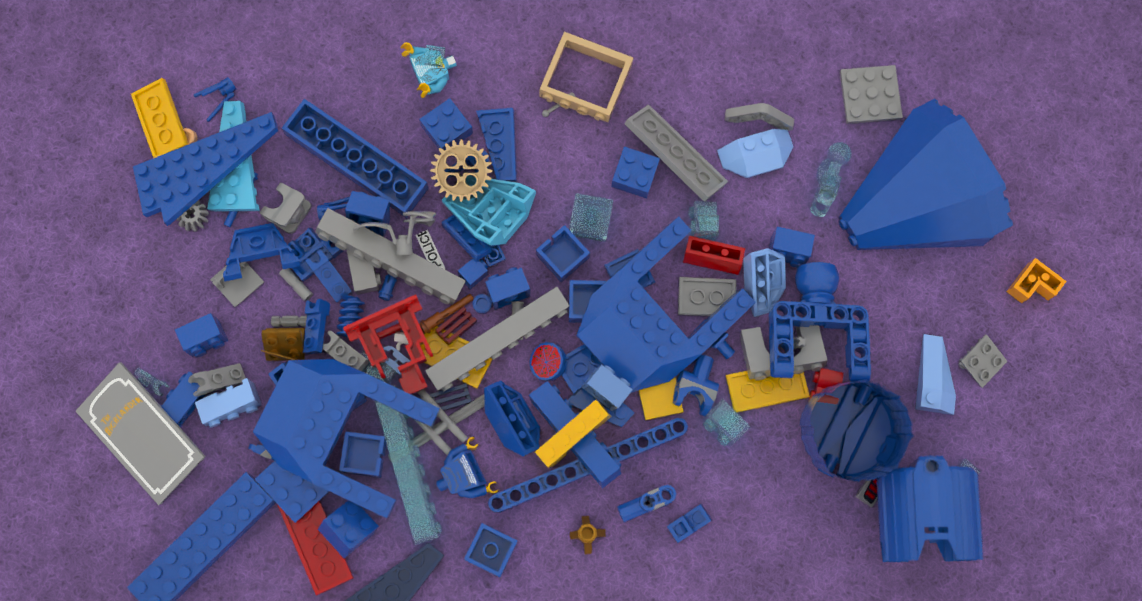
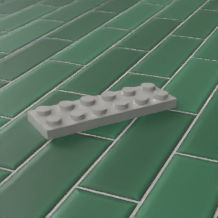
M650 105L635 113L624 123L704 202L728 183Z

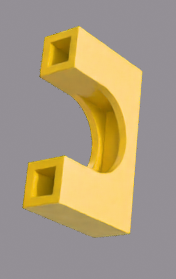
M595 400L535 453L547 467H553L568 455L567 452L592 430L598 429L612 416L599 401Z

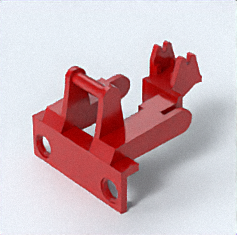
M416 294L343 327L350 342L360 339L372 367H377L382 379H385L386 376L380 364L389 359L380 340L403 330L409 343L405 347L412 361L398 367L402 375L399 382L404 392L411 395L428 387L418 366L427 361L420 345L424 344L427 354L430 357L434 356L414 314L423 310ZM396 320L399 321L398 324H395L378 333L376 332V329L381 328Z

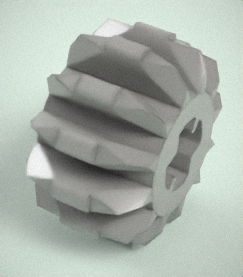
M198 200L176 219L180 221L178 225L181 228L185 227L186 231H190L192 228L194 232H197V226L204 229L202 222L207 223L208 219L206 216L209 215V212L205 210L206 206L200 204Z

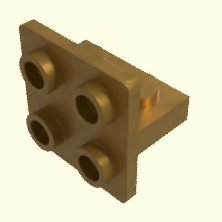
M266 328V330H262L261 336L264 351L305 360V353H303L305 328ZM265 353L266 361H288Z

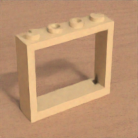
M564 32L540 87L539 96L547 99V102L553 101L558 103L565 109L571 108L581 115H590L597 121L600 119L609 123L631 69L633 57ZM565 47L623 69L607 109L548 87Z

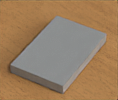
M679 277L678 315H712L736 292V279Z

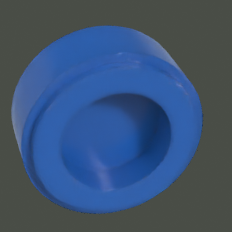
M479 294L473 299V308L477 313L485 314L490 311L492 301L489 296Z

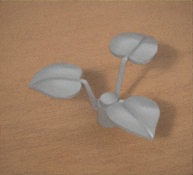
M431 211L403 213V216H410V219L403 220V223L409 222L408 235H398V239H396L391 225L386 223H363L355 227L353 232L366 226L387 229L391 234L393 244H397V255H412L411 238L414 224L421 223L430 227L435 222L433 217L437 213Z

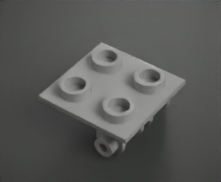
M247 262L240 263L242 278L224 281L223 272L226 270V266L210 279L234 307H237L264 283Z
M987 334L982 339H978V343L974 347L972 346L970 351H967V355L963 359L961 358L958 364L960 368H966L982 388L1007 362Z

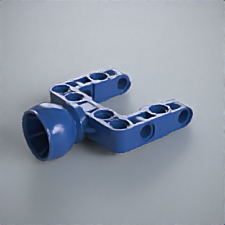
M812 262L800 265L796 271L795 285L799 293L803 295L801 302L779 301L769 312L770 374L772 378L793 377V326L809 327L810 325L824 326V328L844 329L846 331L847 344L845 345V356L850 382L859 380L870 381L871 362L868 311L863 306L843 305L834 302L835 297L833 294L837 290L839 283V273L835 265L825 262ZM777 310L782 311L784 316L778 315ZM796 311L802 313L803 317H799ZM834 314H838L841 320L835 318ZM853 315L858 316L859 321L854 319ZM778 347L783 348L785 350V354L780 353ZM855 351L860 353L861 358L855 355Z

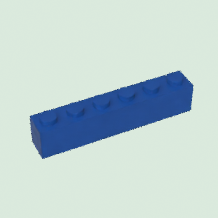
M547 381L529 394L531 403L557 433L579 413L575 414L571 410L573 407L570 402L560 397L559 389L555 385L551 386ZM592 430L570 450L603 489L621 475V464L616 457L612 458L607 453L609 452L607 446L603 442L599 443L596 440L597 436Z

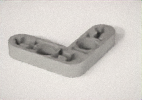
M765 103L729 108L725 111L724 119L727 122L740 123L761 119L778 129L790 131L794 127V118Z

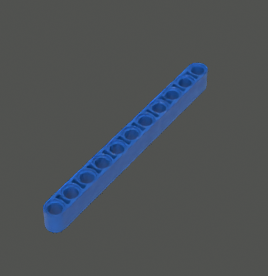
M682 418L673 419L607 447L609 450L607 453L612 458L616 457L619 462L625 461L683 436L688 428L687 423ZM680 423L683 426V431L680 433L675 432L673 424ZM663 431L665 439L658 440L655 437V432ZM639 438L646 439L647 447H639L637 440ZM627 446L630 453L622 455L619 452V447ZM576 460L491 496L488 502L489 508L494 513H501L591 474L583 468V464L579 460ZM568 468L574 469L576 472L575 477H566L565 470ZM549 476H555L558 479V483L555 486L547 484L546 480ZM532 483H536L540 487V490L535 494L530 493L528 490L529 485ZM513 491L521 493L522 496L519 501L511 500L510 494ZM498 498L503 501V506L500 509L492 507L494 499Z

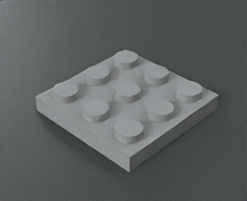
M895 65L841 69L839 71L846 124L901 120L903 118Z

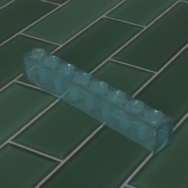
M375 401L414 543L417 545L440 538L439 533H442L439 521L436 522L434 514L437 513L434 502L430 503L428 495L431 494L429 484H425L423 478L426 475L423 464H419L418 461L420 451L418 446L413 444L414 430L412 426H408L407 419L410 417Z

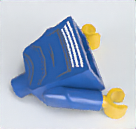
M470 437L467 440V444L459 445L447 455L444 466L440 469L443 478L436 481L440 491L449 489L451 494L457 493L460 497L477 498L486 495L487 492L491 494L498 492V490L492 491L490 489L491 484L497 483L495 481L488 483L486 487L484 486L487 482L472 452L477 449L478 444L475 446L469 444L470 441L474 440V437Z

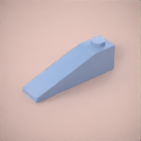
M923 334L915 409L954 415L956 394L943 337Z

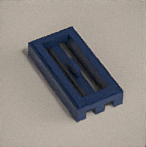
M467 384L449 388L445 392L442 390L429 394L437 404L466 396V400L440 407L443 411L472 402ZM464 389L465 391L442 399H434L435 397L456 392Z

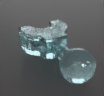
M836 142L828 149L827 157L831 163L828 172L825 171L820 180L810 209L815 216H825L830 205L836 199L842 178L838 176L841 166L847 164L852 155L850 147L843 142ZM819 202L825 205L824 210H818L816 203Z

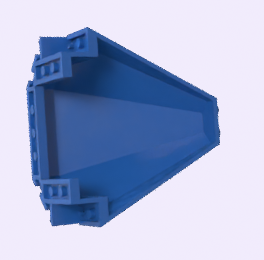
M935 98L911 111L839 216L838 221L842 230L847 231L850 244L853 247L855 246L857 250L984 246L994 238V235L1013 226V222L1007 214L1010 212L1008 199L1003 194V191L1006 190V185L965 118L960 114L955 116L952 109L946 105L940 106Z

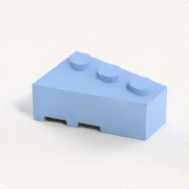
M246 378L242 380L243 384L233 387L231 385L224 392L214 393L196 401L195 404L202 424L212 428L220 425V421L227 418L230 421L240 417V413L257 411L262 403L255 384Z

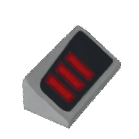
M878 478L869 481L865 480L855 496L871 508L877 501L876 481Z

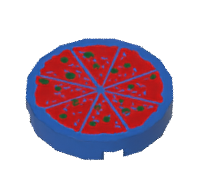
M542 343L531 354L530 369L533 375L540 380H556L565 369L566 355L557 344Z

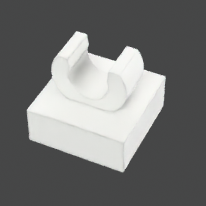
M398 331L395 333L394 341L398 342L396 349L400 351L401 344L408 345L409 343L404 332Z

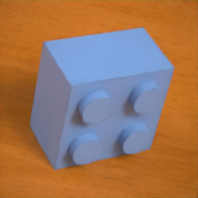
M600 365L581 387L609 410L613 411L620 407L633 389L629 387L630 383L624 378L619 379L614 375L615 371L607 365Z

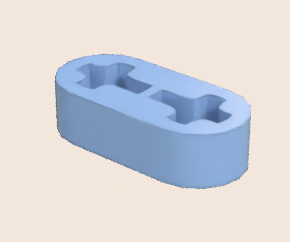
M384 347V351L390 352L392 350L393 356L396 358L395 361L388 358L389 360L384 363L401 375L397 362L400 361L402 364L410 362V360L394 347Z

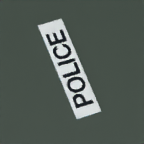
M428 230L417 234V240L426 259L445 269Z

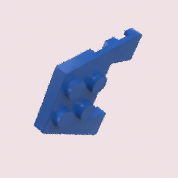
M273 223L234 231L230 255L226 261V270L223 272L224 281L242 278L240 267L242 262L280 255L283 270L299 267L300 262Z

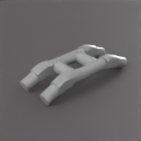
M424 389L417 392L422 400L440 408ZM441 408L438 417L442 422L435 429L415 420L446 455L452 449L439 435L447 427L462 443L468 438Z

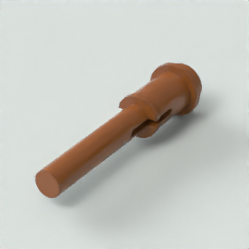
M468 294L442 312H436L426 320H421L419 325L423 334H429L433 328L443 323L445 318L473 301V296Z

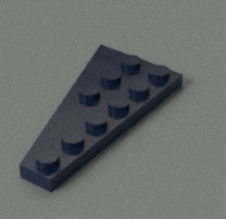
M428 543L345 601H410L445 555Z

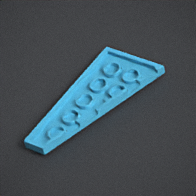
M241 101L224 102L219 132L247 122L244 103ZM252 155L210 190L208 210L259 211V205L256 204L255 197L257 196V190L254 188L253 183L255 176Z

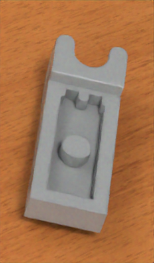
M328 331L331 341L327 344L323 343V350L335 360L363 371L369 361L334 332Z
M239 363L195 373L189 377L188 382L199 384L200 387L193 395L201 396L231 385L243 384L242 380L246 379Z

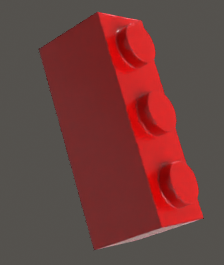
M689 236L683 263L739 275L745 248Z

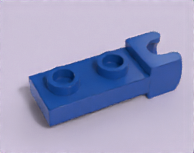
M321 240L318 245L299 259L300 266L292 269L304 282L314 274L305 262V258H309L312 262H317L319 260L317 250L321 249L329 261H331L344 250L338 247H331L333 242L329 240Z
M318 249L319 260L312 262L309 258H305V262L337 303L341 300V296L348 295L352 290L323 251Z
M317 299L316 303L306 302L305 314L307 315L303 345V353L305 354L322 353L326 316H329L330 303L325 300Z

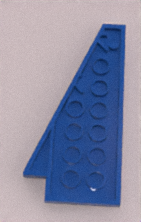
M272 112L133 166L143 215L149 217L162 212L164 223L167 226L173 223L279 131L275 115Z

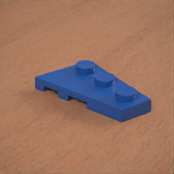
M583 388L568 399L572 406L582 411L597 400ZM624 403L613 411L604 406L612 416L607 422L620 428L634 415V412Z

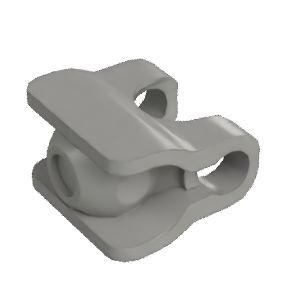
M279 183L276 190L283 196L282 204L274 209L264 206L259 213L266 220L285 232L293 234L310 211L312 205L305 199L302 193L283 183Z

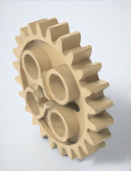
M463 139L460 140L459 145L453 140L451 147L446 143V150L439 148L441 155H434L438 160L431 162L436 167L430 170L436 174L431 179H437L438 181L434 186H441L439 193L445 190L446 198L451 194L452 201L458 196L460 202L463 201L465 196L468 201L471 199L470 195L477 198V191L484 193L482 186L488 187L489 185L485 181L492 179L487 173L493 172L492 169L487 168L492 162H486L485 160L489 155H482L484 148L478 151L477 143L472 147L469 140L464 145ZM448 156L456 157L457 164L455 166L448 165ZM468 156L476 158L475 166L467 165L466 158ZM460 165H462L463 169H478L479 172H465L463 176H460L459 172H445L444 170L459 169ZM449 175L456 176L457 183L455 185L447 183ZM468 175L475 176V185L471 186L466 183Z

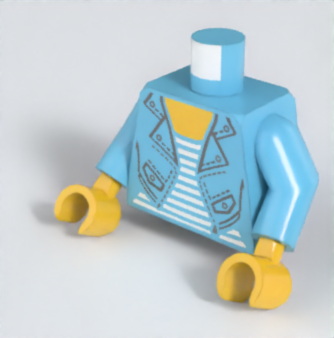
M405 42L400 47L405 49L402 52V56L407 57L409 54L411 55L409 56L410 62L420 84L417 91H423L420 96L424 98L427 94L440 93L449 80L447 70L457 66L453 55L442 59L438 50L415 47Z

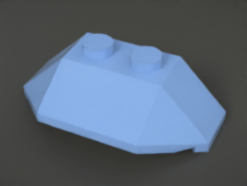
M771 129L737 139L717 150L724 169L745 178H750L783 168L793 149V144L788 130Z
M767 248L749 253L743 258L745 291L756 302L751 307L754 317L769 313L786 289L785 256Z

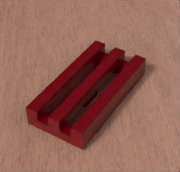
M463 307L438 327L435 333L449 346L477 322V319L473 318L472 314ZM462 315H464L459 321H457V322H456L453 326H451L447 331H445L444 333H442V332H443L445 329H447L451 324H453L457 319H459ZM467 319L469 320L467 324H465L449 339L447 338V336L450 333H452L455 329H457L462 323H464Z

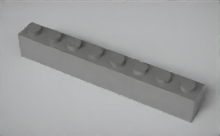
M327 208L315 232L320 239L335 243V246L341 250H349L356 258L368 260L372 266L387 270L389 275L404 279L406 284L421 288L422 292L438 297L444 304H454L466 280L414 253L412 255H397V244H393L392 241L365 227L353 232V229L359 224Z
M555 287L425 371L438 391L442 389L445 392L453 386L452 382L459 379L462 381L470 376L468 372L475 368L477 371L486 365L485 361L489 358L495 360L501 356L503 349L508 347L510 350L519 344L517 340L525 337V339L535 334L534 330L539 326L543 329L552 323L550 319L557 316L560 318L568 313L567 308L570 305L559 288Z

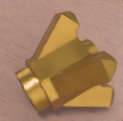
M581 516L582 526L577 531L570 532V539H579L584 544V553L592 554L593 540L596 537H606L605 529H596L591 525L589 516Z

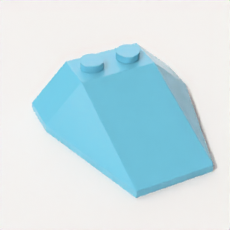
M468 175L466 183L471 186L475 185V176ZM491 179L485 181L489 185L488 187L482 186L484 193L477 191L478 197L475 198L473 195H470V201L467 200L466 196L462 202H460L458 196L452 201L451 194L447 198L444 197L442 199V203L475 238L489 245L506 244L528 218L536 190L521 183Z

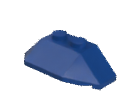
M501 380L485 387V414L504 447L521 456L538 450L540 448V426L521 393L505 385Z

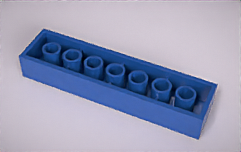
M303 99L282 127L287 137L375 197L381 196L389 200L390 207L402 216L405 212L413 211L429 189L428 183L306 99Z
M245 472L151 563L127 589L139 601H176L276 502L250 473Z

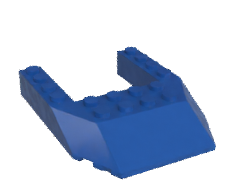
M679 216L670 222L591 295L588 307L582 318L581 326L576 335L603 366H609L615 371L614 375L619 379L624 378L630 383L629 387L633 389L631 392L671 381L703 354L756 303L742 288L730 296L687 337L637 282L692 231Z
M334 359L289 360L253 433L279 467L376 514L389 518L397 501L396 499L325 465L360 394L431 428L436 421L440 408Z

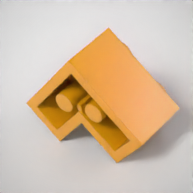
M1034 258L1025 266L1006 292L1020 303L1028 300L1034 291L1046 300H1050L1058 294L1067 281Z

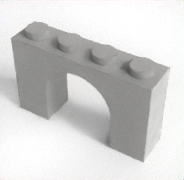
M819 326L796 327L797 337H805L806 346L800 348L799 354L794 357V374H801L806 370L819 371L826 366L828 361ZM761 328L741 330L740 341L749 379L763 380L771 376L770 353L765 348Z

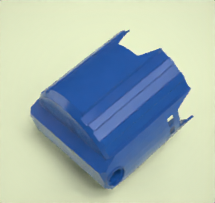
M869 380L836 384L835 386L823 389L820 393L814 394L805 405L799 426H801V439L804 443L805 451L812 458V463L818 468L817 470L833 478L838 477L859 482L860 480H875V478L888 475L893 469H898L899 462L914 436L912 434V421L908 415V409L901 402L900 396L890 390H885L884 386L880 384L877 385V383L869 382ZM825 394L839 399L838 404L817 401ZM840 464L837 474H833L836 465Z
M919 456L909 467L893 469L888 475L878 477L876 483L879 538L883 562L919 560L925 540H929L930 543H937L945 562L983 560L978 473L973 468L948 466L943 456ZM924 527H928L929 531H935V533H925Z

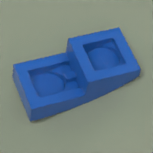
M700 504L668 525L667 528L677 543H679L712 521L703 505Z

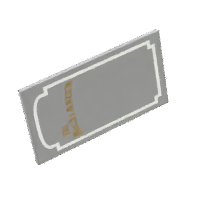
M122 362L116 365L76 410L77 414L158 505L162 504L206 457Z

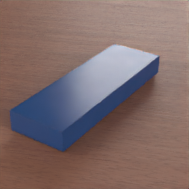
M454 214L441 222L442 227L476 262L492 252L491 247L487 243L475 238Z

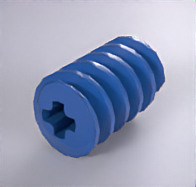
M343 295L341 299L344 301L340 303V306L344 309L339 310V314L342 316L338 318V321L342 324L337 325V329L340 332H337L336 335L348 337L343 327L363 318L358 313L364 312L359 306L365 305V302L355 296Z

